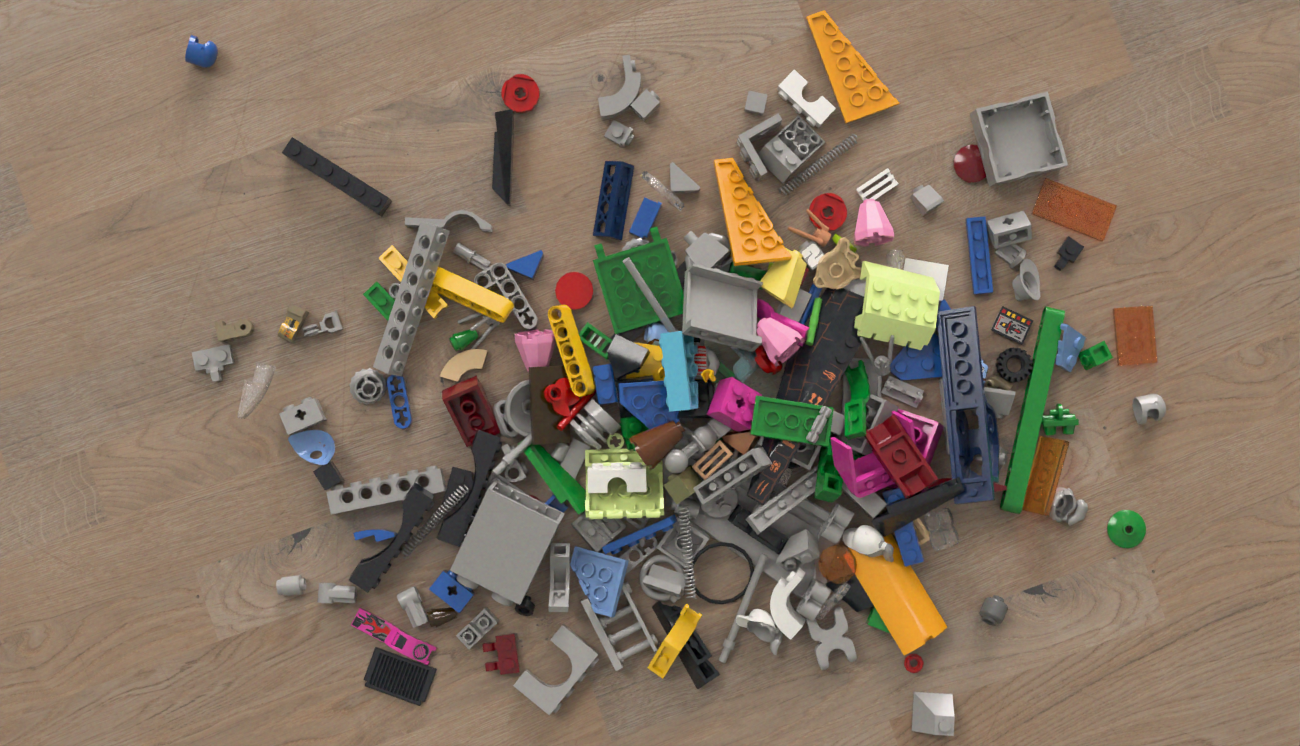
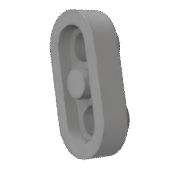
M500 400L494 404L493 414L501 434L506 438H512L518 435V433L507 422L505 415L506 400Z

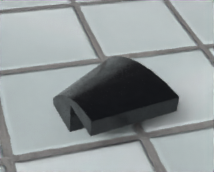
M854 572L825 583L828 588L856 612L874 606Z

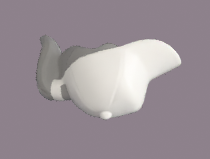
M862 525L858 528L846 529L843 532V541L847 547L869 557L883 555L886 561H894L893 546L884 541L882 534L877 529L868 525Z
M761 609L752 610L749 616L737 615V625L747 628L749 632H753L759 639L770 642L771 652L777 655L783 633L775 626L772 615Z

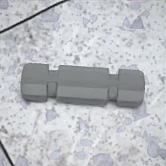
M826 406L821 407L820 415L816 417L806 440L811 443L817 442L818 434H821L827 418L832 412L830 408Z

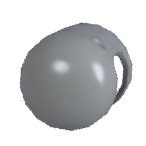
M1148 394L1133 398L1132 406L1138 425L1145 424L1147 417H1151L1155 421L1164 418L1166 404L1158 394Z

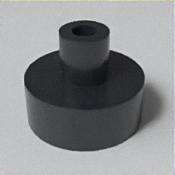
M525 596L520 605L516 603L515 611L523 616L533 615L535 604L531 601L530 596Z

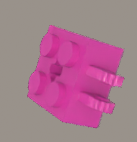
M733 377L719 380L707 415L735 431L748 430L751 428L755 396H762V394Z

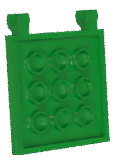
M657 226L649 228L653 242L605 256L602 243L594 245L598 259L593 260L615 334L661 321L624 265L623 260L628 257L667 317L671 318L683 314L684 293L667 238L661 239Z

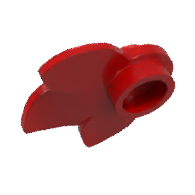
M560 378L555 384L547 386L544 390L546 401L551 403L554 411L561 416H569L570 410L568 406L580 400L570 389L571 385L568 378ZM551 391L554 392V398L551 396Z

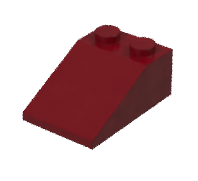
M477 375L442 390V400L466 447L471 446L477 429L492 435L501 433L493 414V409Z

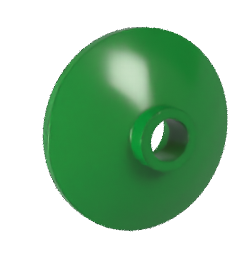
M1121 510L1113 514L1109 519L1107 533L1115 545L1121 548H1133L1144 539L1146 525L1138 513L1131 510ZM1127 526L1131 527V532L1129 533L1125 530Z

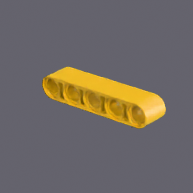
M441 267L437 268L430 290L501 323L506 321L514 309V304L509 299Z
M567 305L552 306L548 310V319L572 391L579 397L590 395L595 391L596 385L572 311ZM559 310L561 311V318L558 316ZM565 328L567 330V336H565L564 334ZM570 347L573 348V354L570 352ZM576 365L579 366V373L576 370ZM582 383L585 384V391L582 389Z

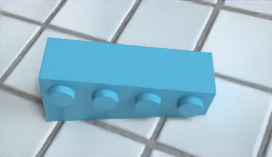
M682 331L661 333L659 345L663 354L661 362L665 371L664 386L667 389L666 404L669 407V412L698 408V383L694 381V377L698 373V365L694 362V355L698 354L697 345H694V337L684 335Z

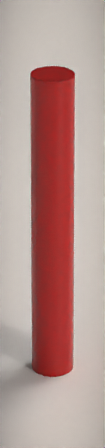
M596 389L592 394L583 396L570 410V415L565 416L556 426L558 430L563 431L595 395Z

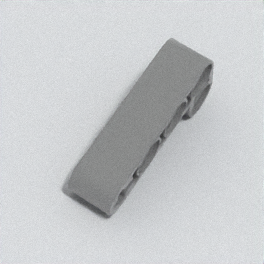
M495 263L475 276L474 283L479 285V280L482 277L488 278V284L484 287L488 290L498 285L504 297L514 304L513 312L525 329L533 330L538 326V317L505 264ZM499 267L505 269V273L501 277L495 275V271ZM507 284H514L515 289L512 293L505 292ZM523 300L525 302L524 308L516 309L515 302ZM526 312L530 318L534 317L533 324L531 326L525 324L527 319L524 315L520 317L519 314Z

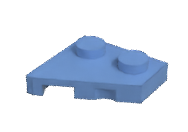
M1062 323L1060 329L1064 330L1063 341H1058V353L1055 364L1063 370L1071 372L1084 346L1086 337L1069 325Z

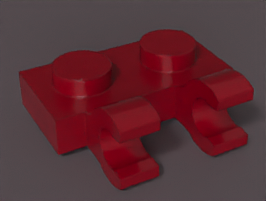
M515 633L495 636L496 642L482 644L483 652L497 650L498 661L485 663L486 672L500 669V675L520 672Z

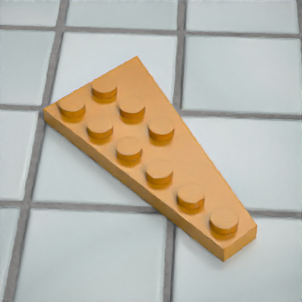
M825 10L806 17L845 124L900 104L892 96L885 84L876 76L877 74L860 53L854 49L851 42L841 33L839 27Z
M734 159L714 160L713 164L734 266L791 260V254L785 249L782 239L776 234L772 222L760 202H757L753 195L754 192L751 187H748Z

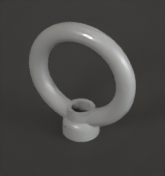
M667 555L653 556L643 564L640 570L639 581L641 588L646 595L654 600H671L674 604L680 599L679 597L655 592L651 588L646 587L643 580L652 564L659 562L672 565L676 572L682 574L685 573L682 565Z

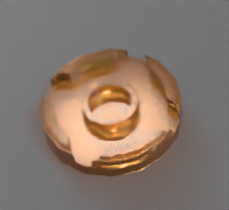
M831 545L821 553L818 561L819 570L823 577L833 581L832 583L835 584L850 580L856 573V558L852 551L842 545Z

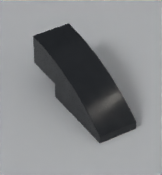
M738 504L728 518V521L775 553L780 554L789 538L771 525L757 535L746 521V518L752 512Z

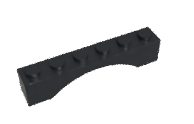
M293 137L282 152L290 160L338 188L381 217L392 202L389 197Z
M477 429L471 444L475 464L472 488L463 504L453 514L443 519L436 537L438 540L458 547L463 543L467 535L466 529L468 525L471 526L475 517L472 514L474 508H478L482 497L479 496L481 489H485L487 486V473L492 471L495 460H493L495 452L499 453L502 446L500 437Z
M417 483L412 485L402 502L403 520L398 534L381 552L361 559L350 575V582L367 593L371 588L375 589L381 581L379 577L382 572L384 574L387 573L392 565L389 563L393 557L397 558L402 551V548H400L402 543H407L413 535L411 530L414 526L418 528L424 519L422 515L425 510L429 512L435 502L432 501L434 494Z

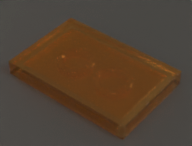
M1153 305L1114 308L1113 318L1118 366L1158 363Z

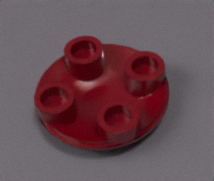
M967 145L961 148L953 160L956 174L967 183L979 182L986 178L978 145Z

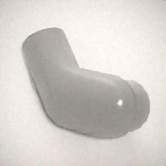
M1079 499L1076 501L1075 513L1068 516L1067 520H1065L1068 526L1085 518L1088 504L1084 500Z

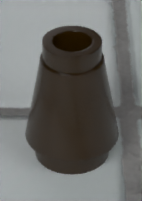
M450 607L431 609L430 612H427L431 627L436 626L437 628L457 618L455 610Z

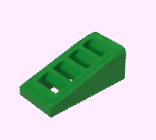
M587 322L579 333L581 342L608 360V353H603L602 351L608 343L611 344L612 339ZM591 331H593L594 333L587 341L585 338ZM596 335H599V338L592 345L591 342L593 341V339L596 337ZM602 339H604L605 342H604V343L602 344V346L598 349V348H597L598 344L601 342Z

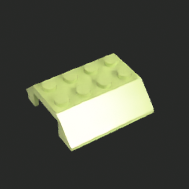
M862 261L860 280L866 281L862 314L855 317L854 328L858 329L857 335L870 339L873 335V339L883 342H889L891 335H894V344L906 347L908 343L909 348L922 350L924 345H928L936 329L940 291L934 278Z
M633 449L585 450L586 518L603 519V517H607V519H621L625 516L627 518H642V516H646V518H660V516H663V462L661 461L652 470L646 466L647 492H627L626 482L622 478L615 477L608 482V493H588L587 469L588 466H592L591 464L602 463L603 466H611V463L630 465L632 462H641L642 465L646 464L637 451H633Z

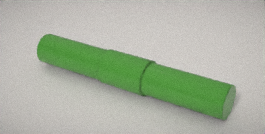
M815 298L806 338V345L812 346L814 343L822 304L821 298Z

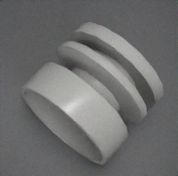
M592 399L584 407L588 416L585 418L580 414L576 415L582 423L579 425L575 420H572L570 424L588 445L599 450L602 446L596 440L600 438L606 443L607 440L603 433L606 431L613 436L621 426Z

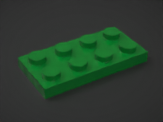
M756 395L750 435L828 447L834 408L828 407L832 412L827 418L821 434H818L817 442L811 443L806 440V437L811 432L810 429L816 417L820 415L819 411L823 406Z

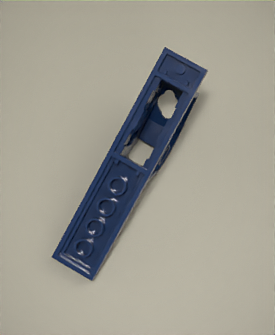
M971 306L938 311L937 324L952 479L960 477L965 489L962 494L954 498V504L995 501L993 483H999L1000 444L996 414L993 407L988 404L984 392L976 307ZM976 409L979 429L969 430L964 410ZM978 454L982 455V475H978L970 468L974 456Z

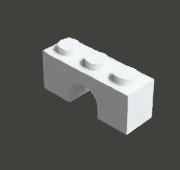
M793 70L778 86V95L785 101L789 100L793 104L792 108L797 113L804 114L807 117L806 121L811 126L819 128L834 113L836 108L823 96L815 102L805 101L802 97V90L807 86L808 82L798 72Z
M632 462L630 465L611 463V466L593 463L591 464L592 466H588V493H608V482L615 477L622 478L626 482L627 492H647L646 465H642L641 462Z

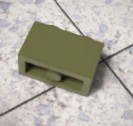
M690 465L683 472L673 473L668 476L667 479L669 481L663 486L675 503L678 504L695 492L693 488L700 484L702 480Z

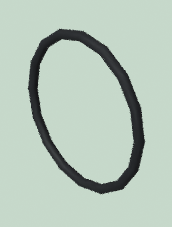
M718 542L707 545L697 552L692 563L695 564L699 556L710 548L719 546L733 547L740 551L749 562L751 571L749 582L754 572L752 559L744 549L733 543ZM749 582L741 593L727 600L709 599L702 595L697 588H695V593L698 597L709 603H731L745 595Z

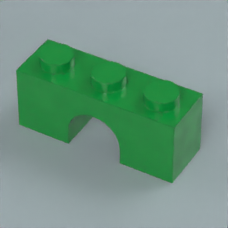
M830 437L829 446H821L814 498L833 503L842 494L843 479L841 476H838V471L834 466Z

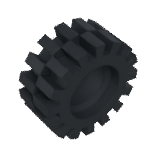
M1017 347L1001 352L1000 356L996 359L997 363L995 365L1000 377L1011 383L1026 379L1031 374L1030 371L1033 368L1031 367L1033 361L1030 360L1031 356L1026 353L1027 351ZM1010 358H1017L1021 362V368L1016 373L1011 372L1007 368V362Z

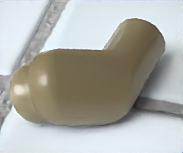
M1000 376L989 377L984 383V387L1001 388L1008 391L1013 386Z

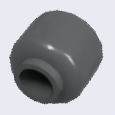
M994 595L993 597L985 598L979 614L982 617V621L996 626V624L1003 622L1008 606L1004 603L1003 598Z

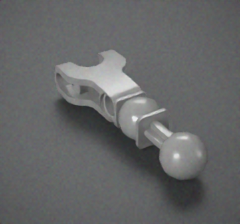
M714 418L705 426L697 428L693 435L687 439L689 444L681 450L672 449L665 456L664 465L666 469L671 473L683 472L687 468L688 459L695 453L700 455L705 450L713 448L716 441L731 430V428Z

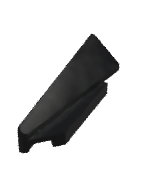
M960 477L925 489L910 498L904 497L890 502L887 505L888 512L873 518L872 524L883 537H886L962 494L965 489Z
M658 601L652 606V609L668 635L678 620L682 609L681 607L675 605L668 606ZM694 630L678 656L697 689H700L720 674L707 660L712 655L696 630Z

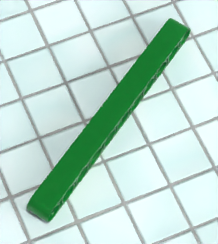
M1045 306L1042 312L1032 357L1033 363L1031 367L1033 368L1028 376L1004 484L1007 490H1003L1000 510L1020 514L1023 508L1058 349V341L1062 331L1060 326L1064 322V310Z

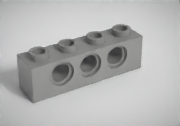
M763 447L753 448L693 489L702 505L713 503L772 465V462Z

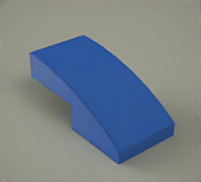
M370 529L353 534L355 540L374 535L376 542L395 537L397 532L384 529Z

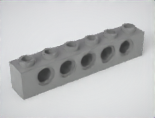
M436 465L426 467L425 472L419 473L418 469L407 471L406 476L400 477L399 473L388 475L386 480H381L380 477L369 479L367 484H362L361 481L350 483L351 487L343 488V485L331 487L332 491L326 492L330 513L332 515L403 500L409 490H402V481L407 480L411 488L414 483L420 485L419 481L423 476L429 479L428 486L423 488L432 494L446 491L443 469H437ZM385 484L391 487V492L388 495L382 492V487ZM366 488L372 491V496L369 499H366L363 495V491ZM347 492L353 494V500L350 503L346 502L344 498Z

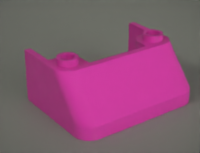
M892 411V415L895 414L916 445L913 421L896 411ZM835 437L831 438L834 466L853 495L862 498L894 484L873 452L853 460L852 448Z

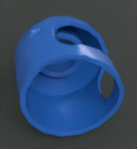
M191 35L186 49L185 61L205 68L211 67L218 55L216 44L212 41H208L206 44H199L198 37Z

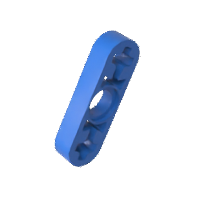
M390 375L387 379V387L394 423L398 428L406 429L412 424V415L405 379L403 376ZM395 377L397 380H401V383L398 384V389H403V393H392V391H396L395 385H391ZM397 396H403L405 399V403L401 407H397L394 403ZM396 409H407V412L403 411L404 417H408V421L405 422L404 426L398 422V419L401 418V413H396Z

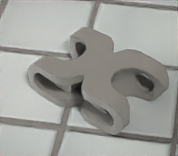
M836 607L833 610L834 623L829 628L822 629L817 624L816 619L811 621L806 618L809 635L815 641H820L815 646L814 652L822 671L829 668L828 655L834 649L843 650L849 662L857 660L853 641L846 636H842L847 632L848 624L841 607Z

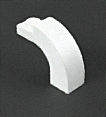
M801 568L796 572L792 571L786 579L783 577L779 579L770 600L773 620L780 631L789 639H792L806 621L804 617L794 610L790 602L791 591L803 579L806 573Z

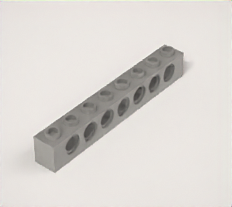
M421 221L373 365L374 368L390 375L402 377L450 232L449 230Z

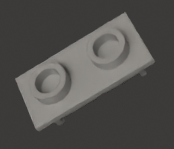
M888 376L881 393L917 408L923 398L924 390Z

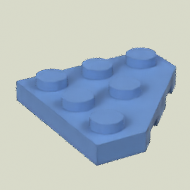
M575 546L570 566L573 572L576 573L585 595L588 596L593 611L605 616L615 617L629 560Z

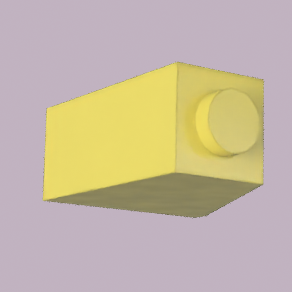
M785 248L791 254V260L774 262L760 281L763 282L761 288L766 293L792 309L807 264L803 261V255L795 249L792 252Z

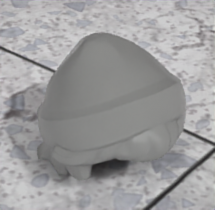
M1058 487L1050 490L1043 497V506L1046 514L1053 521H1065L1068 518L1067 516L1075 510L1076 499L1070 488Z

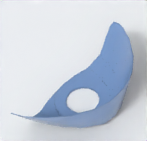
M307 430L293 434L288 438L295 452L310 463L326 465L334 455V440L331 435L322 430ZM314 451L322 452V456L318 459H312L310 454Z

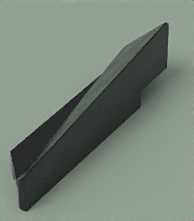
M505 110L495 112L497 132L494 133L492 189L508 206H511L514 111Z

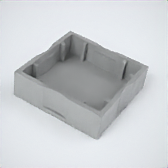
M1048 92L1024 97L1010 103H998L978 108L969 114L989 187L1061 170L1068 166L1062 141L1056 130L1055 116Z

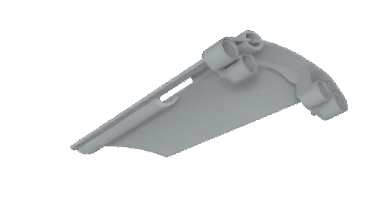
M683 426L685 429L683 432L684 437L673 449H683L689 444L687 439L694 432ZM718 447L716 450H714L698 466V468L701 469L722 448ZM705 450L700 455L695 453L688 459V466H693L709 450ZM723 452L703 473L706 475L727 453ZM731 457L728 460H726L712 475H714L715 473L729 465ZM663 458L662 462L665 484L669 481L667 477L673 473L666 469ZM752 478L735 488L738 497L737 505H741L750 512L758 504V502L746 496ZM778 482L773 491L780 494L787 487ZM665 488L666 503L671 508L673 499ZM696 492L687 497L700 503ZM721 497L720 499L716 500L715 503L723 501L724 497ZM805 499L774 522L771 526L788 538L807 529L818 540L820 557L787 571L776 562L780 554L775 553L728 521L732 512L724 517H712L703 511L700 505L697 518L692 517L689 521L717 541L733 543L744 549L752 559L753 566L755 567L761 553L768 555L762 572L776 582L781 577L786 579L792 571L796 572L799 568L806 572L803 579L791 592L801 598L796 612L814 621L821 606L825 603L831 592V589L827 588L825 583H827L841 536L853 518L854 513L838 503L831 512H828ZM727 547L748 562L740 551L733 547Z

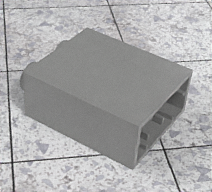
M495 480L488 488L450 571L458 574L457 581L468 588L476 589L480 585L493 591L492 598L500 604L511 606L515 602L520 605L529 591L565 513Z

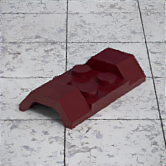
M895 414L876 427L866 430L864 437L872 447V452L893 483L897 484L905 498L916 495L938 480Z

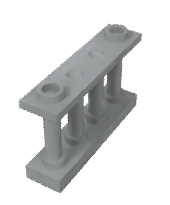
M623 582L620 596L625 594L630 605L616 611L615 617L606 616L599 618L597 613L593 611L589 598L581 600L615 671L623 668L622 663L625 662L624 659L650 646L655 652L657 651L656 645L659 644L655 634L651 635L630 595L633 591L628 582ZM634 611L639 622L613 635H607L604 629L607 627V624ZM643 629L647 637L646 640L621 653L620 651L616 652L613 647L616 644L615 642Z

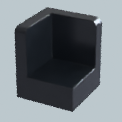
M329 461L328 464L322 465L313 471L324 490H328L336 484L345 481L333 461Z

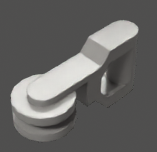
M337 311L324 315L322 322H319L322 329L320 331L315 329L317 324L302 328L303 331H306L304 336L309 337L326 331L334 333L343 330ZM326 319H332L334 328L329 329L325 326Z

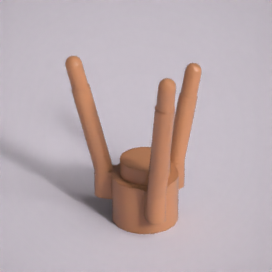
M809 209L806 212L821 229L816 228L814 233L810 235L793 227H788V230L813 240L822 247L826 246L831 237V234L828 232L829 227L825 226Z

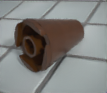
M672 420L630 437L629 440L631 444L635 445V450L646 466L652 470L684 437L683 432L685 429L679 421L675 423Z

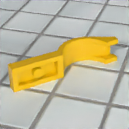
M392 245L379 259L401 282L408 261ZM430 290L424 308L436 319L438 317L437 314L444 307L447 308L449 306L438 293Z
M687 604L683 607L678 620L647 667L649 670L662 679L666 676L680 651L697 627L702 614L696 613Z

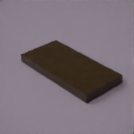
M564 366L529 367L532 445L571 443L570 423L563 431L558 430L556 426L565 416L557 414L552 404L547 402L544 397V390L547 386L555 384L560 378H568ZM551 391V396L554 398V392Z

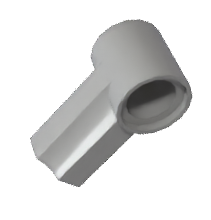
M319 583L318 603H356L357 586Z
M415 586L397 594L398 601L402 609L406 611L413 628L429 621L421 604L420 594Z

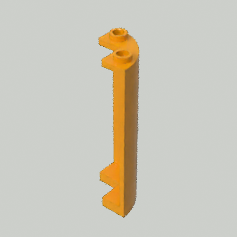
M892 534L883 538L886 543L893 546V562L886 561L883 555L869 557L848 547L849 551L844 554V557L903 655L923 646L925 642L935 638L947 628L911 565H904L899 546Z

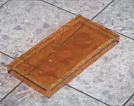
M1045 178L1031 214L1102 242L1105 239L1117 205Z
M1040 436L1031 467L1022 508L1023 511L1049 517L1069 447V441Z

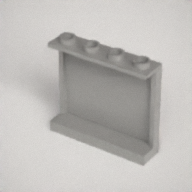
M692 264L685 271L682 334L753 352L762 344V337L756 336L757 290L763 285V282L757 281L754 278L738 276L735 273L723 272L720 269L708 268L702 264Z

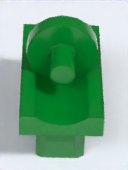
M1056 404L1055 409L1049 410V415H1043L1041 423L1046 435H1055L1056 426H1062V433L1067 435L1074 434L1075 425H1079V419H1076L1075 414H1069V409H1063L1062 404Z

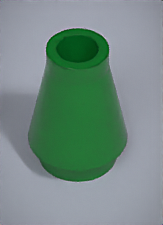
M469 329L452 334L449 341L457 352L465 349L479 336L476 330L471 331Z

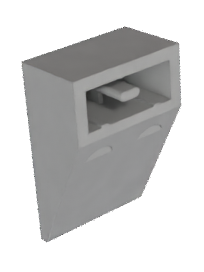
M798 115L761 149L758 156L762 163L784 183L825 141Z

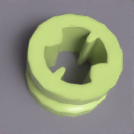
M615 433L613 436L610 435L608 437L607 445L610 449H621L624 445V439L620 434ZM614 436L617 439H621V444L618 443L620 445L618 447L610 444V440H613L612 437Z

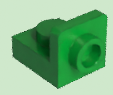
M1105 340L1081 351L1078 355L1085 370L1096 367L1113 358Z

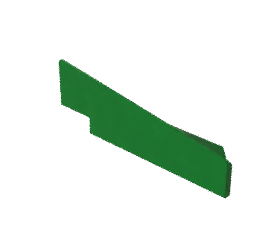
M531 443L523 452L559 502L562 504L568 500L578 515L584 512L586 490L540 444L532 445Z

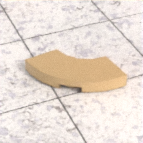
M471 349L455 355L444 366L440 377L459 382L462 375L467 371L483 369L488 351Z

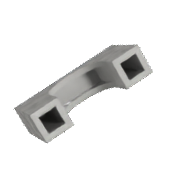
M562 624L550 641L569 656L572 663L570 677L561 684L550 685L544 683L526 669L513 685L548 715L552 711L556 713L563 705L560 701L564 697L568 698L575 690L573 685L576 682L581 683L587 675L585 673L586 669L589 666L593 668L599 660L597 658L599 652L565 624Z

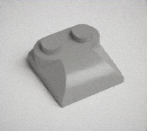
M678 515L676 518L677 522L672 524L674 528L666 532L656 548L680 565L689 566L690 564H683V562L692 560L682 559L691 556H682L683 554H689V552L682 553V551L690 549H682L681 547L690 545H681V543L690 541H681V539L690 537H680L681 535L688 534L680 533L681 531H687V529L680 530V528L688 526L679 525L688 522H679V520L686 518H679ZM690 522L692 559H694L697 552L702 550L710 539V536Z

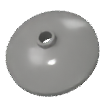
M529 380L517 384L509 393L505 403V415L508 424L515 432L523 436H528L531 433Z

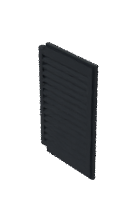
M375 647L363 680L367 681L365 687L420 706L421 701H426L437 669Z

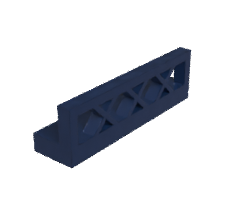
M605 161L593 236L622 240L634 165L623 161ZM611 166H615V172H614V174L611 176V175H610ZM611 185L612 190L607 194V188ZM608 203V211L604 213V206ZM605 222V231L600 232L601 225Z

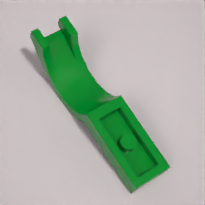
M862 360L858 361V367L851 369L848 365L845 370L851 390V400L845 403V437L848 440L866 435V403L870 399V385Z

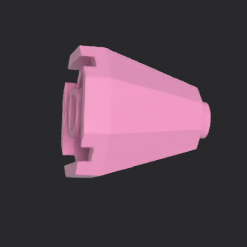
M874 199L864 200L859 206L853 237L854 245L868 247L870 246L869 243H875V246L893 241V228L880 203Z
M763 318L757 324L756 332L758 336L762 337V345L770 361L776 367L779 366L778 361L784 363L800 348L798 346L799 342L803 344L805 341L797 331L772 318Z
M544 329V333L539 330H527L515 334V343L528 372L529 367L549 366L556 343L552 330Z

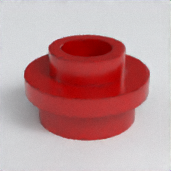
M915 653L906 656L904 666L907 671L917 673L923 668L924 662L921 656ZM911 660L917 661L916 666L912 667L910 665Z

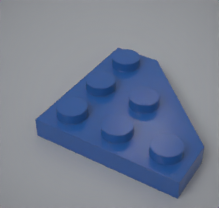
M933 333L928 345H924L922 350L909 348L907 343L906 347L904 346L892 360L890 372L901 381L942 377L939 337Z
M664 381L618 384L619 403L648 429L672 420L675 423L679 421L677 419L679 411L669 412V407L666 404L667 389L664 386Z

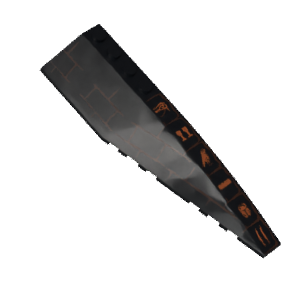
M826 288L821 296L822 304L814 343L812 346L806 345L805 341L803 346L798 345L800 347L798 351L787 360L776 399L820 406L826 404L862 343L860 340L861 336L857 335L858 329L854 328L855 317L862 314L864 296L844 288ZM811 314L807 319L806 323L804 324L807 327H809ZM764 437L762 447L770 458L772 465L752 477L746 496L764 505L802 443Z

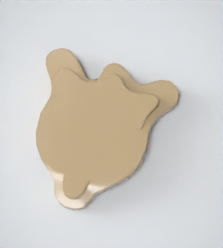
M840 238L837 246L820 258L817 264L816 275L813 278V283L816 287L841 289L852 280L860 279L862 267L855 266L859 255L850 251V242L847 238Z

